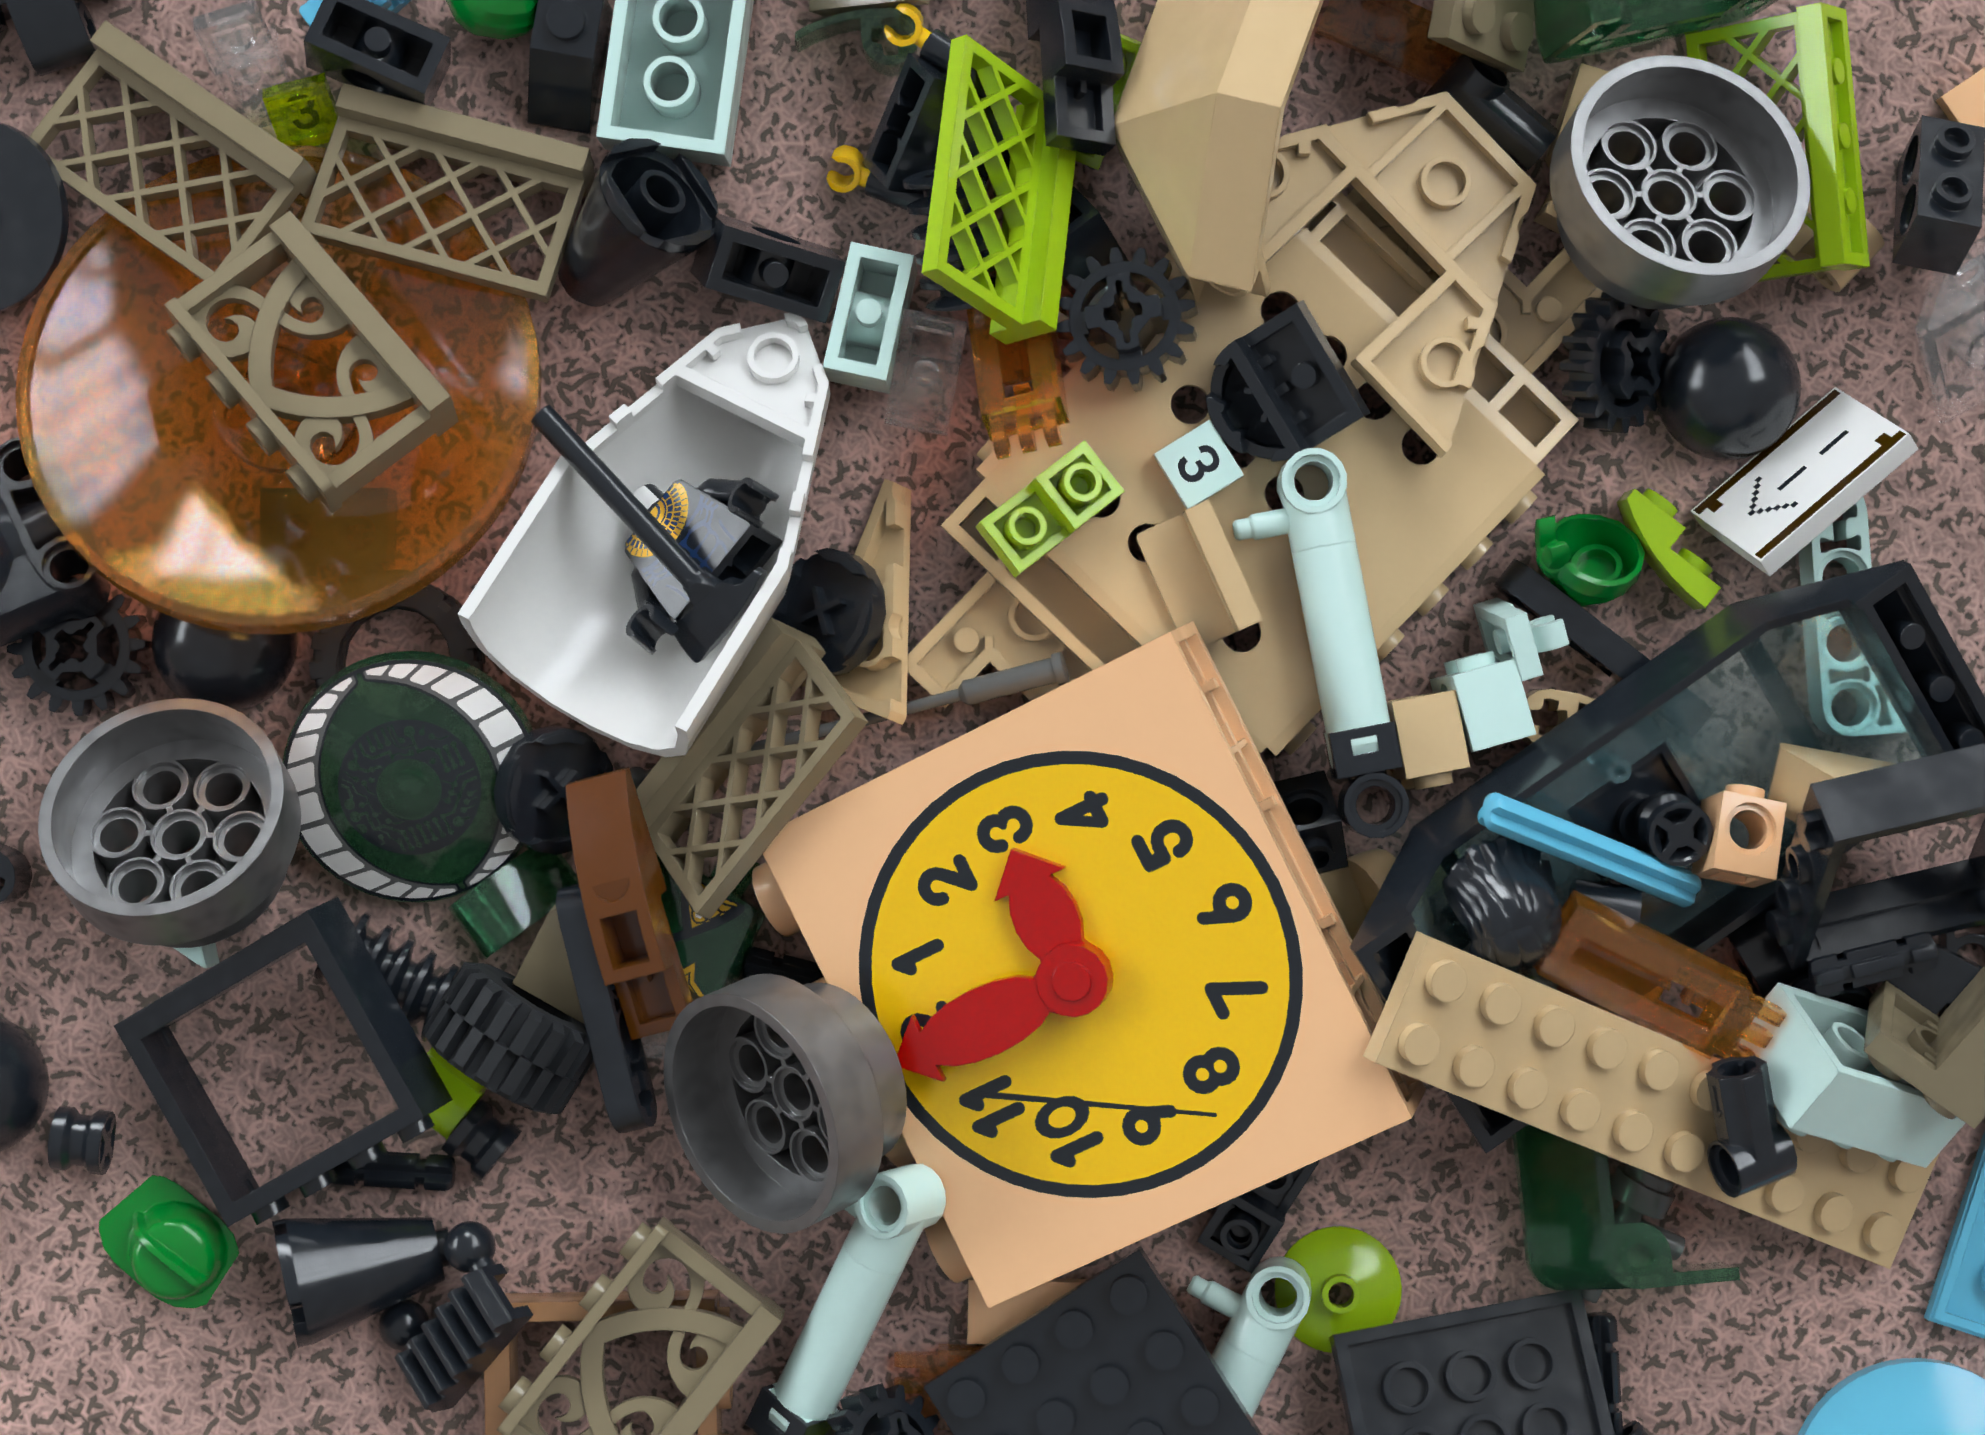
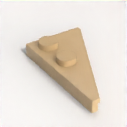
M884 479L854 554L860 556L875 569L885 591L886 616L881 636L865 661L849 673L834 677L858 708L903 725L907 717L911 490L893 481ZM807 678L803 681L802 686L806 687Z

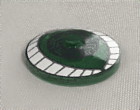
M397 651L374 655L345 667L323 683L308 699L295 721L285 747L283 764L295 784L301 808L300 841L311 856L334 877L354 889L386 900L415 903L432 902L452 898L481 886L503 870L522 848L521 844L507 835L496 815L494 787L499 766L512 745L530 734V731L533 730L528 718L515 699L493 678L468 663L446 655L425 651Z

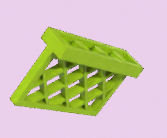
M1819 2L1796 7V12L1686 34L1687 57L1708 62L1706 47L1728 43L1743 55L1732 72L1744 78L1753 64H1755L1776 81L1766 95L1775 105L1786 90L1801 101L1803 117L1794 130L1800 142L1805 138L1806 151L1804 150L1810 174L1809 203H1811L1812 215L1807 212L1803 223L1813 230L1816 258L1795 261L1783 252L1777 259L1780 264H1773L1758 282L1831 270L1847 271L1870 267L1846 9ZM1794 29L1797 53L1785 70L1780 72L1760 55L1776 32ZM1756 37L1750 46L1741 41L1742 39ZM1798 74L1800 87L1793 82Z
M966 34L951 40L921 273L991 318L989 334L1004 344H1010L1057 330L1077 151L1046 146L1043 90ZM971 67L977 71L986 97L979 99L970 77ZM1008 95H1011L1016 100L1022 103L1016 106V114L1014 113ZM988 106H991L1003 136V140L998 143L984 112V109ZM965 119L979 151V154L972 157L963 135ZM1007 149L1010 154L1009 172L1001 152ZM984 163L997 196L992 200H989L977 170V166ZM958 177L972 209V212L967 215L964 214L956 194ZM999 207L1002 208L1004 213L1002 230L994 212ZM976 221L990 254L983 259L969 225ZM951 236L965 268L962 272L947 263ZM993 265L997 271L995 289L987 271Z

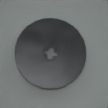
M0 123V312L28 301L46 285L60 263L69 228L68 201L56 166L36 141L24 132L4 123Z

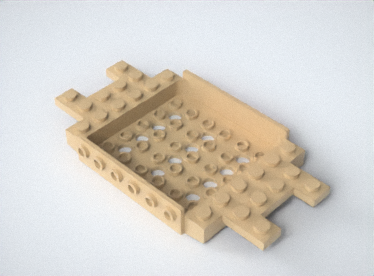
M1355 188L1347 196L1341 192L1266 263L1271 283L1268 296L1274 293H1285L1291 296L1296 303L1304 300L1325 337L1333 338L1343 346L1345 351L1343 367L1357 390L1368 382L1350 363L1440 278ZM1565 248L1527 286L1507 268L1497 299L1499 303L1485 346L1481 348L1475 367L1476 374L1471 389L1467 391L1454 431L1452 448L1440 458L1437 455L1432 462L1423 465L1409 461L1402 451V440L1406 432L1412 428L1392 407L1385 417L1377 420L1363 417L1314 447L1332 452L1343 463L1347 473V497L1379 662L1404 638L1405 635L1398 628L1415 611L1422 617L1426 615L1449 591V588L1442 582L1459 565L1466 571L1470 569L1488 551L1493 542L1487 535L1503 519H1506L1510 524L1514 523L1533 504L1538 496L1531 489L1545 476L1537 467L1538 463L1579 421L1566 406L1532 375L1559 347L1563 336H1569L1575 330L1571 319L1574 313H1586L1585 300L1589 297L1601 298V293L1603 292L1580 272ZM1169 251L1165 258L1170 260L1172 272L1168 279L1170 281L1175 277L1182 276ZM1205 282L1198 304H1196L1198 315L1183 320V322L1195 327L1197 333L1196 341L1179 342L1178 346L1184 352L1186 362L1183 365H1179L1167 360L1163 364L1167 377L1166 381L1160 383L1150 372L1143 375L1142 391L1135 392L1128 378H1121L1115 391H1109L1104 384L1103 372L1100 371L1089 382L1083 378L1080 369L1085 358L1073 363H1069L1066 360L1065 364L1071 370L1055 387H1052L1046 381L1032 394L1020 408L1027 415L1010 434L1002 427L979 450L976 455L983 462L977 467L976 472L983 481L943 522L941 528L987 572L908 654V673L931 695L958 689L963 680L975 678L989 663L998 671L1051 658V654L1062 652L1065 658L1070 682L1176 629L1147 563L1133 557L1128 547V539L1136 527L1145 524L1158 525L1182 514L1186 510L1153 455L1206 421L1211 420L1209 413H1207L1206 417L1200 422L1194 424L1181 422L1172 412V397L1176 391L1186 386L1197 387L1206 396L1210 393L1211 380L1216 367L1213 364L1216 358L1228 344L1265 323L1261 316V305L1266 297L1248 292L1243 297L1230 296L1216 290L1210 283ZM1152 286L1144 293L1146 296L1158 294L1159 298L1164 297ZM1190 290L1180 298L1194 300ZM1126 298L1122 300L1124 310L1121 311V321L1117 324L1129 343V329L1132 328L1131 322L1135 314L1130 309ZM1165 333L1156 334L1145 349V354L1157 346ZM1094 341L1089 342L1099 353L1110 358L1119 359L1118 351L1109 344L1095 345ZM1085 440L1125 491L1120 495L1118 508L1107 517L1091 518L1015 578L975 526L1030 484L1035 477ZM1255 456L1251 464L1240 468L1244 474L1243 477L1206 500H1209L1263 618L1262 621L1257 623L1260 629L1259 641L1254 648L1247 652L1231 650L1225 644L1223 638L1206 645L1259 754L1265 750L1269 755L1277 756L1284 749L1291 755L1315 731L1316 727L1310 720L1321 710L1288 534L1259 540L1250 538L1239 541L1234 537L1232 523L1235 520L1248 518L1251 514L1272 510L1265 499L1266 486L1270 480L1278 476L1281 467L1289 460L1272 462L1271 459ZM1305 465L1297 470L1294 479L1302 488L1303 498L1308 500L1322 499L1328 490L1326 474L1320 468L1313 465ZM1054 683L1021 693L1029 701H1032L1062 685Z

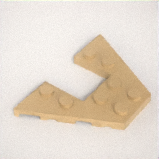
M1447 91L1419 98L1415 103L1401 107L1389 106L1371 111L1364 117L1331 126L1323 124L1283 135L1279 140L1262 243V252L1266 264L1351 184L1440 276L1437 281L1350 363L1440 458L1452 448V438L1466 394L1471 389L1476 374L1475 367L1481 348L1485 346L1499 303L1497 299L1508 265L1513 260L1520 238L1519 231L1524 216L1529 211L1537 186Z

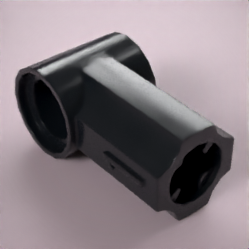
M1461 54L1427 91L1424 97L1447 91L1524 172L1529 170L1555 140L1558 129L1509 88L1510 82L1504 72Z
M1730 1056L1712 1063V1069L1706 1073L1717 1140L1709 1144L1707 1157L1710 1171L1720 1189L1729 1197L1736 1198L1793 1175L1797 1169V1155L1789 1134L1776 1119L1767 1062L1756 1056Z

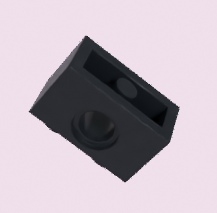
M323 0L304 38L306 67L341 83L428 106L432 105L451 64L450 37L367 0Z
M717 214L712 219V229L715 228L714 233L697 250L690 270L705 288L826 324L846 265L843 259L828 247L722 214Z

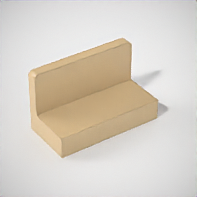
M1209 500L1186 509L1182 514L1146 529L1137 535L1136 541L1176 629L1194 621L1205 645H1209L1263 620Z

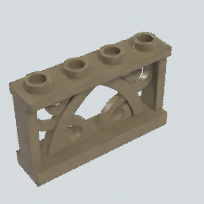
M289 211L269 225L271 232L179 299L174 297L165 303L164 306L174 324L166 333L189 363L200 357L212 373L205 377V379L228 409L233 408L239 403L252 420L246 423L245 427L260 448L268 456L279 451L292 467L286 470L285 474L299 494L309 504L319 498L333 514L343 506L342 502L433 434L439 437L458 423L459 420L450 394L295 215ZM285 261L289 263L275 280L265 298L257 292L248 289ZM311 302L320 303L324 307L322 317L313 323L303 322L288 315L292 307L297 314L304 317L303 309ZM226 304H244L258 311L255 322L243 315H232L224 318L226 324H232L239 328L238 335L234 340L228 342L220 341L209 333L208 324L211 315ZM281 329L293 336L309 340L328 339L345 331L352 336L353 339L343 349L336 368L337 385L341 396H309L288 392L275 387L274 359ZM248 358L249 383L231 362ZM362 364H370L377 368V376L371 381L359 379L365 393L355 394L351 383L352 371ZM411 406L415 409L374 440L369 420L385 417ZM278 417L301 422L295 437ZM355 423L359 433V444L355 455L339 465H328L316 459L312 452V445L316 439L320 437L332 438L335 441L337 453L344 442V431L341 424Z
M663 1216L654 1229L642 1222L619 1251V1254L626 1258L628 1262L614 1280H611L602 1273L579 1302V1305L588 1313L572 1332L562 1324L538 1356L548 1364L532 1383L522 1375L498 1407L508 1415L497 1431L503 1435H549L540 1424L539 1408L547 1397L559 1393L567 1397L570 1408L567 1413L556 1416L555 1419L562 1422H574L585 1414L587 1415L590 1427L578 1435H636L632 1430L633 1421L629 1422L622 1429L621 1433L616 1423L631 1413L642 1411L647 1413L653 1420V1431L649 1435H693L782 1322L786 1310L767 1295L763 1296L676 1228L666 1217ZM670 1258L679 1261L685 1266L691 1285L685 1306L671 1305L675 1296V1286L669 1275H667L666 1287L662 1291L653 1292L647 1289L644 1284V1275L650 1264L659 1259ZM705 1281H708L750 1314L744 1323L698 1308L704 1293ZM627 1285L630 1300L636 1308L601 1318ZM673 1331L668 1343L667 1364L672 1380L686 1396L679 1406L655 1396H638L627 1399L611 1409L604 1373L606 1342L640 1332ZM686 1332L697 1334L690 1345V1349L701 1347L707 1352L708 1360L702 1367L690 1368L682 1362L681 1347ZM582 1343L580 1379L571 1375H557Z

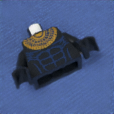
M746 477L742 480L709 478L697 488L679 479L673 482L665 493L653 484L643 485L633 493L702 569L705 568L709 573L722 581L729 577L745 580L756 568H762L783 542L777 535L763 528L764 522L760 520V516L770 501L776 502L779 495L752 478ZM632 533L625 542V553L635 566L631 577L638 610L629 619L626 626V634L653 655L657 651L655 649L656 643L662 635L667 633L673 636L679 630V627L671 621V617L678 621L694 607L678 580L640 539Z

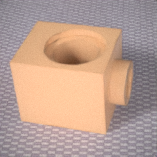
M1728 784L1724 791L1702 799L1700 808L1710 818L1713 836L1707 853L1697 862L1693 863L1692 874L1700 878L1750 888L1776 881L1787 803L1764 799V789L1744 784ZM1732 818L1740 820L1748 830L1749 842L1746 849L1738 846L1730 835Z

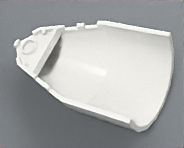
M784 313V320L741 329L740 323L716 328L655 378L657 384L632 405L627 407L623 404L609 415L610 422L585 442L632 493L647 484H653L665 493L672 483L679 479L697 488L709 478L742 480L748 477L779 495L776 502L770 501L760 516V520L764 522L763 528L777 535L783 542L762 567L768 571L746 612L704 660L699 663L693 662L674 635L671 636L667 633L662 635L655 646L657 651L651 655L626 634L627 623L638 610L631 577L635 566L625 553V542L633 532L562 455L458 612L463 627L477 647L509 677L549 706L583 726L632 749L662 757L687 754L785 595L791 576L831 395L829 381L818 358L808 330V324L799 315Z

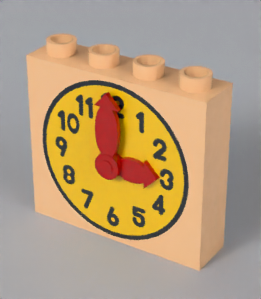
M1194 621L1170 631L789 821L763 852L766 862L755 867L752 871L755 895L771 925L785 937H789L799 931L802 932L824 976L812 983L831 984L852 994L873 1013L891 1040L905 1080L907 1108L902 1133L894 1147L885 1155L897 1167L916 1162V1164H924L933 1169L940 1177L945 1188L946 1205L944 1213L938 1222L925 1228L929 1246L940 1268L950 1280L960 1283L973 1277L988 1308L1412 1119L1426 1091L1422 1081L1377 1064L1363 1056L1385 1005L1375 985L1350 949L1353 941ZM971 1091L1216 1113L1217 1116L1209 1117L972 1097Z

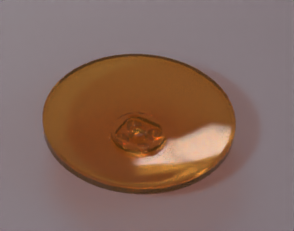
M288 146L305 158L316 173H319L327 148ZM345 151L342 159L350 176L382 161L350 151ZM215 155L188 164L189 180L221 175L220 156ZM232 161L233 172L245 170ZM399 168L412 192L430 184L409 171ZM176 169L147 183L145 188L177 183ZM339 171L334 184L343 180ZM392 173L358 189L371 213L405 197ZM262 181L235 186L239 215L261 211L276 191ZM224 188L191 194L194 223L227 218ZM349 193L326 205L320 223L341 229L363 218L364 215L352 194ZM445 193L420 205L433 229L466 213L459 203ZM298 195L284 214L291 211L301 222L310 196L308 199H305ZM179 196L147 202L150 227L155 230L183 226ZM135 204L123 206L136 216ZM412 209L379 225L387 241L404 245L426 234ZM105 213L77 240L54 270L36 302L25 331L18 361L15 391L17 429L23 458L33 486L43 505L72 548L99 575L123 593L151 609L184 622L215 630L245 634H289L321 630L353 622L401 602L445 574L471 551L491 528L510 500L526 467L535 439L537 428L531 423V420L541 408L542 373L539 345L526 298L318 242L450 394L459 420L458 423L439 437L433 434L342 502L343 506L332 514L319 498L309 504L299 494L285 474V471L292 467L279 451L268 456L260 448L245 427V424L252 420L239 403L233 408L228 409L205 379V377L212 373L200 357L189 363L167 335L166 331L174 326L164 304L174 297L179 299L201 283L202 280L115 218ZM474 226L441 241L449 258L464 262L487 250ZM247 228L241 229V236L244 234ZM372 230L363 234L376 238ZM229 231L196 237L199 261L214 272L231 251ZM184 239L172 241L186 251ZM433 246L424 250L426 252L437 254ZM506 257L502 258L510 273L516 275ZM285 261L248 289L257 292L265 298L275 280L289 263ZM495 262L486 266V268L499 271ZM311 302L303 309L304 317L297 314L292 307L288 315L303 322L313 323L322 317L324 307L320 303ZM226 304L211 315L208 324L209 333L220 341L228 342L234 340L238 335L239 328L232 324H226L224 318L232 315H243L255 322L258 311L244 304ZM281 329L274 359L275 387L288 392L309 396H341L337 385L336 368L339 357L345 346L353 339L352 336L345 331L332 338L309 340L293 336ZM248 358L231 362L249 383ZM362 364L352 371L351 383L355 394L365 393L359 379L371 381L377 376V368L370 364ZM411 406L394 414L369 420L374 440L415 409ZM278 417L295 437L301 422ZM355 423L341 424L344 431V442L337 453L335 441L332 438L320 437L316 439L312 445V452L316 459L328 465H339L355 455L359 444V433Z

